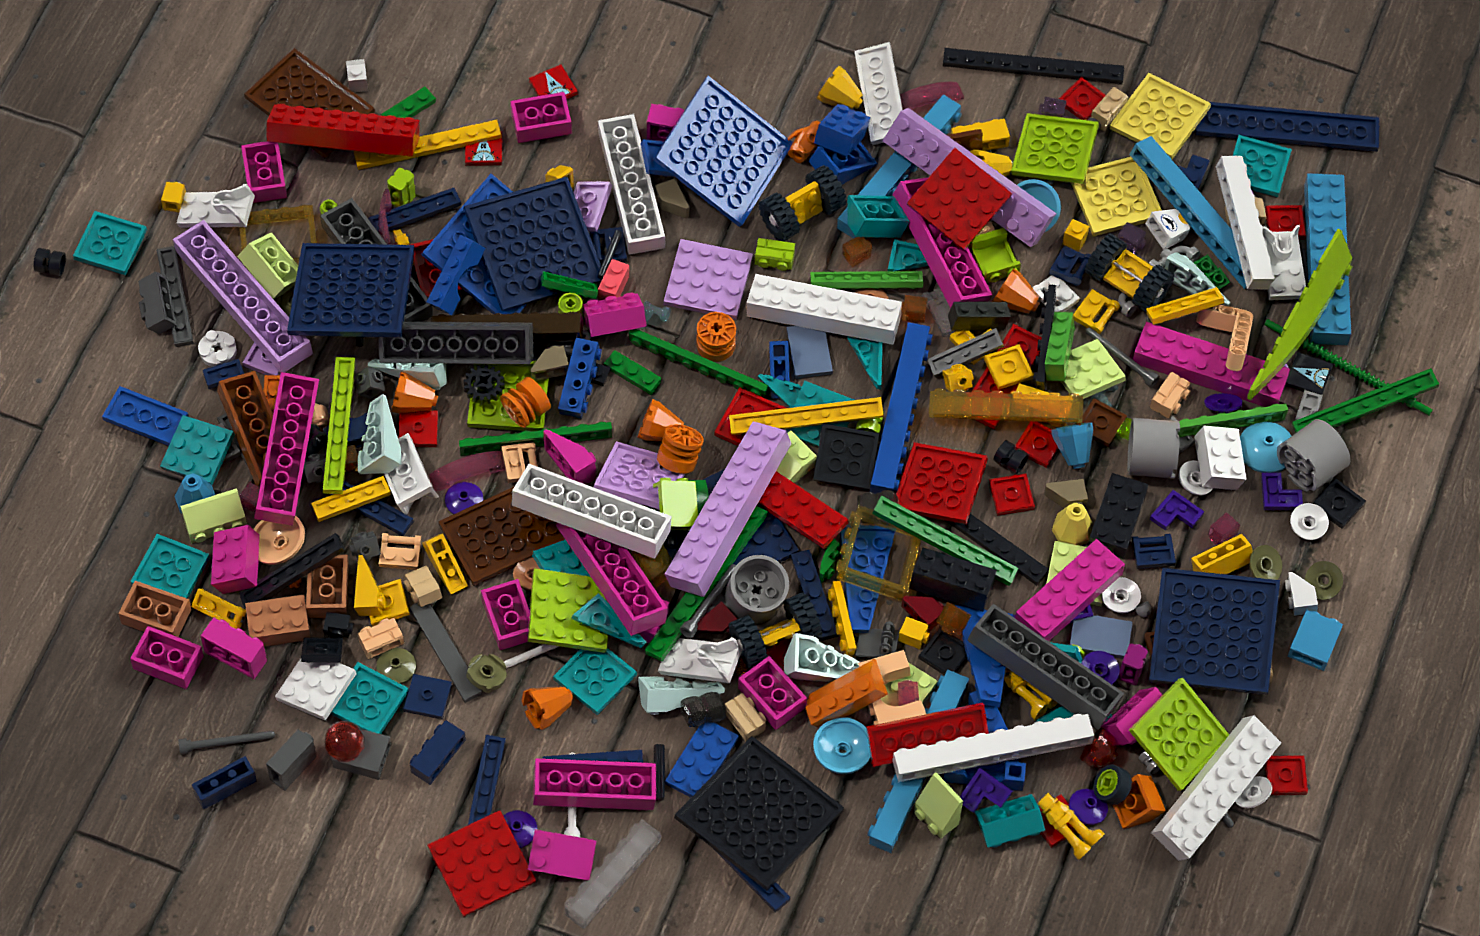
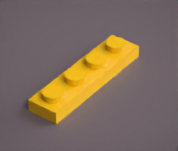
M1216 287L1146 308L1152 324L1155 325L1224 304V297Z
M384 476L344 490L343 494H333L312 502L311 506L318 522L390 496L391 491Z
M833 581L831 589L828 590V598L833 604L832 616L837 621L836 633L840 634V650L853 658L856 644L841 581Z

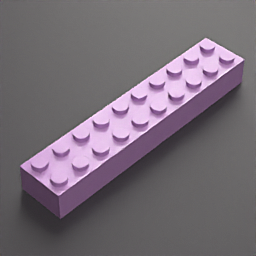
M909 108L900 111L882 140L929 175L936 170L954 148L958 149L1012 193V196L995 214L992 220L1030 247L1039 242L1057 214Z
M204 220L173 239L177 254L280 373L288 371L313 354L311 343L306 336L288 335L289 317Z
M752 422L665 572L671 587L702 597L706 595L792 444L786 430Z

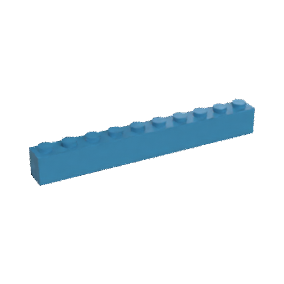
M942 95L923 119L947 135L954 122L957 123L961 118V105ZM895 151L858 195L893 196L900 181H907L909 175L912 172H916L919 167ZM847 207L838 217L837 229L856 239L857 237H855L848 225Z
M1152 136L1137 142L1129 155L1175 209L1180 212L1187 223L1244 289L1247 288L1232 229Z
M950 670L946 671L945 676L941 675L937 684L939 689L937 692L934 691L929 701L932 704L930 708L925 709L926 714L958 708L968 688L969 678ZM896 774L894 775L891 782L893 788L891 792H886L883 799L885 805L883 809H878L875 817L877 822L875 825H871L867 836L870 837V845L889 853L892 852L926 777L898 782Z

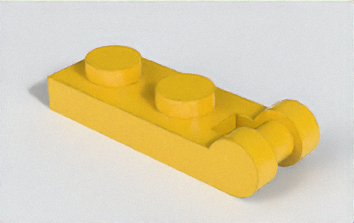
M202 588L197 590L191 605L192 608L212 618L225 620L235 629L241 628L242 617L246 615V609L237 607ZM231 612L235 614L234 619L230 618Z

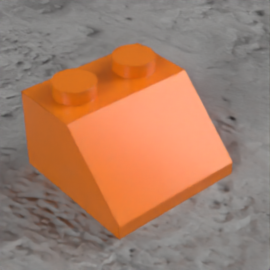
M1137 774L1132 777L1129 795L1123 802L1113 805L1123 829L1152 821L1166 812L1152 776Z

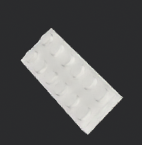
M889 42L854 51L866 116L871 117L868 129L872 145L884 143L882 140L900 111L903 110L892 49Z

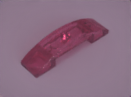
M958 82L932 83L900 94L903 110L909 108L912 111L913 108L937 102L942 95L947 96L953 101L964 99Z
M385 189L378 212L379 234L387 245H398L397 242L390 241L386 213L391 212L392 203L389 189Z
M502 451L470 455L438 468L429 474L435 491L449 488L454 485L453 482L489 471L490 474L505 470Z

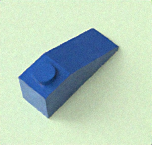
M770 341V376L790 382L788 341ZM771 391V398H778V397Z

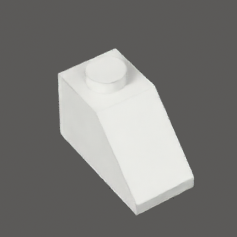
M364 59L346 61L349 89L354 93L368 91Z

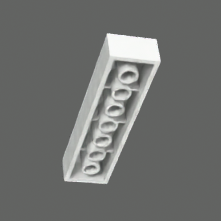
M634 114L598 120V133L628 254L664 249L665 234L650 175L646 174L640 144L641 140Z
M755 274L747 300V317L892 345L894 344L902 313V302L759 274Z
M528 464L512 490V506L654 559L671 530L672 516Z
M1255 715L1242 718L1151 833L1178 861L1190 859L1281 742Z

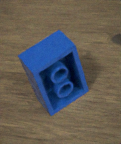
M837 104L819 123L814 143L848 156L866 136L871 117L866 116L863 112L849 109L846 105Z

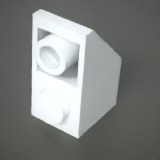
M1288 572V580H1285L1286 592L1290 591L1291 597H1288L1289 609H1293L1294 616L1303 615L1306 610L1317 612L1318 602L1315 587L1295 573Z

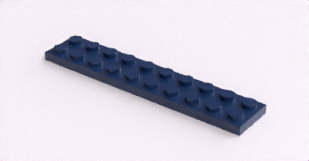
M1209 102L1211 103V108L1196 127V135L1238 139V136L1241 135L1266 142L1376 152L1379 149V117Z

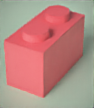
M614 259L611 260L598 287L599 301L605 300L609 296H621L629 279L628 264Z

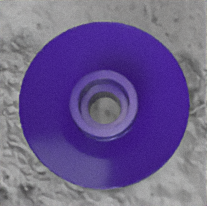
M1219 393L1206 397L1204 405L1218 413H1229L1242 406V399L1233 394Z
M469 482L454 484L445 495L446 507L452 514H456L484 500L480 488ZM467 495L466 498H461L460 496Z
M1093 651L1083 658L1082 665L1097 674L1096 670H1100L1102 674L1097 675L1110 684H1114L1118 679L1120 672L1119 664L1111 654L1104 651Z
M1080 789L1070 797L1069 809L1074 811V814L1083 824L1096 825L1101 823L1107 816V802L1098 799L1094 794V790Z
M514 810L503 815L519 848L526 847L533 842L537 824L529 813ZM519 824L520 828L515 829L513 826Z

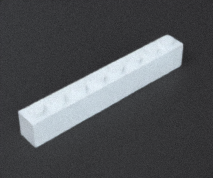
M1221 156L1216 165V170L1247 289H1269L1275 280V273L1271 268V257L1266 249L1267 242L1263 237V227L1259 222V212L1255 207V197L1250 188L1251 181L1247 176V166L1242 156Z

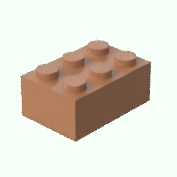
M338 555L307 574L306 610L308 618H326L327 612L347 615L348 555Z
M134 581L120 609L119 617L121 624L145 632L147 626L178 637L191 612V606L187 598Z
M304 595L245 603L249 637L260 639L264 647L303 641L304 637L310 638Z

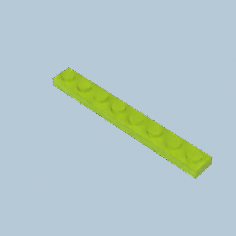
M336 357L323 482L324 494H343L356 362L355 358Z

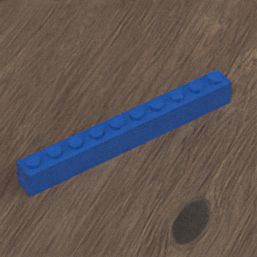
M910 322L907 324L871 481V494L892 498L894 491L898 490L900 480H897V475H901L903 470V463L900 462L901 458H905L907 447H904V444L909 442L911 431L908 430L909 425L912 426L914 421V414L911 413L912 409L916 410L918 398H915L916 393H920L922 382H919V378L924 376L925 366L922 365L923 361H927L929 350H926V347L931 345L933 334H929L930 326Z

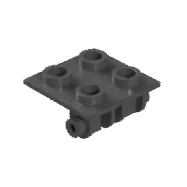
M888 621L883 625V629H870L868 633H860L856 656L877 658L895 653L899 631H896L893 623Z

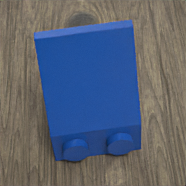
M861 142L848 156L818 146L809 160L814 169L823 165L829 167V170L833 171V174L838 177V181L842 185L877 165V162Z

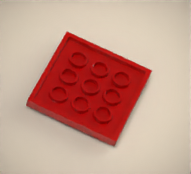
M954 148L910 198L907 205L964 251L1012 196V193L958 149Z
M914 442L894 502L920 516L967 524L988 461L987 455Z
M500 810L427 845L462 917L536 883V879L532 871L528 870V863Z

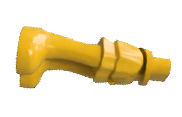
M1005 668V683L1008 688H1011L1014 693L1020 695L1032 707L1030 714L1035 721L1044 716L1047 708L1052 709L1058 704L1023 678ZM1027 686L1030 687V688H1031L1033 691H1035L1043 700H1041V699H1039L1037 696H1035V695H1034L1032 692H1030L1026 687H1027Z
M1047 793L1037 804L1043 809L1042 813L1045 814L1050 825H1053L1055 830H1058L1071 844L1074 856L1079 860L1105 833L1100 829H1088L1077 818L1074 811L1069 809L1068 805L1057 801V797L1054 799ZM1069 823L1085 842L1081 841L1066 824Z

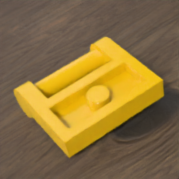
M1092 289L1073 314L1074 321L1086 328L1090 327L1101 334L1104 329L1103 326L1121 306L1116 300H1110ZM1104 306L1108 309L1099 321L1094 323L1093 320Z

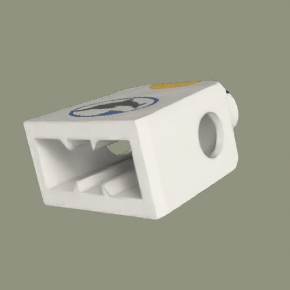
M1176 209L1153 211L1145 223L1163 250L1183 241L1191 227Z

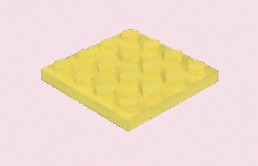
M1148 73L1111 122L1110 129L1135 142L1152 136L1166 154L1173 159L1211 108V103Z
M1132 157L1089 167L1084 184L1071 182L1093 236L1146 223L1153 211H1162L1147 175Z

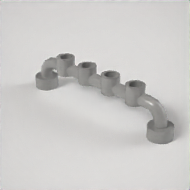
M1177 246L1171 251L1166 248L1160 254L1162 259L1159 261L1152 259L1148 264L1153 267L1157 264L1164 267L1167 257L1175 252L1185 253L1189 260L1195 262L1200 256L1201 251L1195 246L1191 248ZM1122 292L1118 299L1122 308L1121 313L1126 317H1130L1135 312L1137 306L1131 301L1126 302L1128 296Z

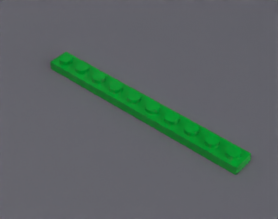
M755 507L706 595L702 597L689 592L685 593L667 618L666 623L662 625L646 647L645 653L663 662L682 635L680 632L682 624L692 619L729 566L737 559L767 517L766 510Z

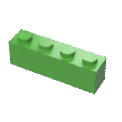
M1054 312L1045 360L1046 381L1066 380L1075 331L1073 312Z

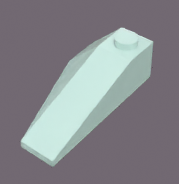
M1175 252L1167 257L1165 269L1175 275L1173 284L1192 295L1216 288L1204 273L1185 255ZM1222 294L1224 304L1221 305L1229 306L1230 301Z
M379 359L368 362L369 367L398 378L400 372H405L434 390H440L442 386L447 384L446 363H380Z
M382 394L369 404L365 422L368 428L366 435H363L361 440L364 442L363 450L359 451L358 473L360 474L389 473L401 465V447L386 395Z
M797 633L793 635L784 657V673L789 678L809 681L832 682L858 668V663H860L847 654L843 655L834 650V647L826 646L819 642V639L814 636Z
M638 677L641 705L647 713L657 715L659 712H667L725 692V688L720 682L694 680L693 683H689L680 678H676V681L671 682L664 681V677Z

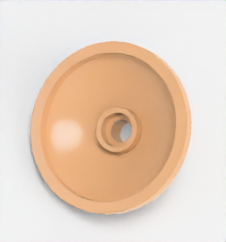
M297 516L294 518L293 526L261 520L254 528L260 534L258 561L263 564L277 565L290 560L298 553L304 543L305 528Z

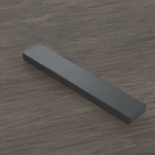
M175 246L156 249L160 272L168 278L177 324L171 328L174 345L179 347L194 344Z
M418 603L410 606L412 615L464 703L482 695L481 689L476 688L467 679L468 667L432 606L427 604L420 607Z

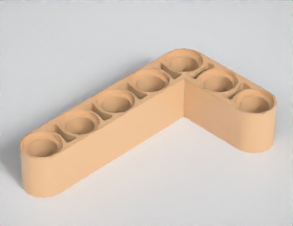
M1221 304L1198 311L1196 319L1198 324L1232 332L1226 367L1233 371L1242 370L1253 314L1247 310Z

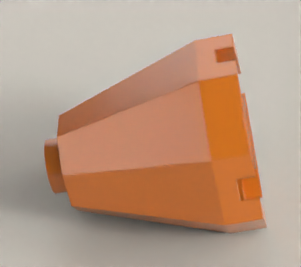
M1014 268L992 300V302H1007L1009 309L1028 314L1031 310L1035 312L1040 304L1037 301L1039 299L1038 294L1023 275Z
M400 372L391 412L430 411L432 406L436 407L438 396L435 395L433 388L405 372Z
M652 399L643 419V427H640L637 438L647 441H662L665 429L669 425H684V422L659 401Z
M562 686L530 688L523 691L522 704L523 706L527 705L528 708L525 711L526 717L534 728H540L541 730L549 727L571 706L573 700L571 691Z

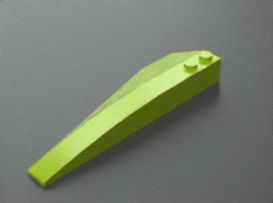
M1337 229L1320 258L1316 271H1313L1307 287L1305 286L1300 296V302L1297 301L1283 327L1281 336H1278L1272 352L1267 356L1263 368L1260 369L1254 380L1247 399L1251 400L1294 355L1318 322L1336 290L1342 288L1345 281L1343 279L1344 276H1349L1353 268L1350 265L1352 256L1342 230Z

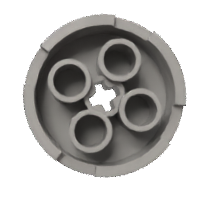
M1132 418L1127 455L1128 475L1175 478L1173 469L1177 470L1180 444L1178 435L1180 431L1179 421Z
M1319 419L1313 420L1277 447L1279 463H1284L1287 471L1290 473L1287 476L1297 487L1305 492L1309 490L1315 491L1350 465V454L1341 436L1331 425Z
M753 555L743 559L734 568L726 587L725 600L728 609L737 619L748 615L756 624H762L771 620L779 612L788 594V575L784 567L771 557ZM752 591H759V594H753Z

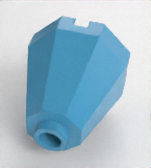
M1092 422L1052 429V437L1068 466L1073 465L1074 469L1085 467L1084 463L1089 462L1093 436Z
M194 473L186 475L175 494V500L180 513L182 514L181 506L214 496L215 492L212 485L201 476Z

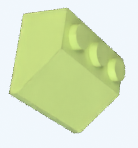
M272 232L249 243L237 256L272 299L283 295L295 286L298 264Z
M237 488L181 506L191 544L195 542L200 543L207 538L214 537V532L247 525Z

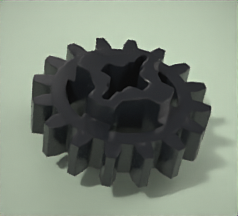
M485 364L484 368L477 365V370L471 368V374H465L466 379L463 380L464 392L467 393L468 399L473 397L474 403L480 400L481 405H483L484 401L491 404V399L497 401V395H503L502 390L505 389L504 376H501L500 370L495 372L494 366L488 369L487 364Z

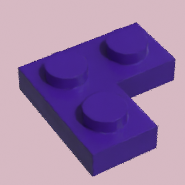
M1281 473L1261 474L1264 510H1294L1297 506L1303 504L1302 490H1282Z
M1172 490L1150 516V520L1166 530L1177 517L1193 528L1203 516L1204 511Z
M979 768L960 795V798L963 800V806L975 812L985 797L1002 808L1013 791L982 768Z

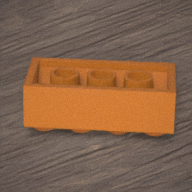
M876 659L865 663L809 694L805 708L811 725L820 728L829 720L847 717L888 695Z

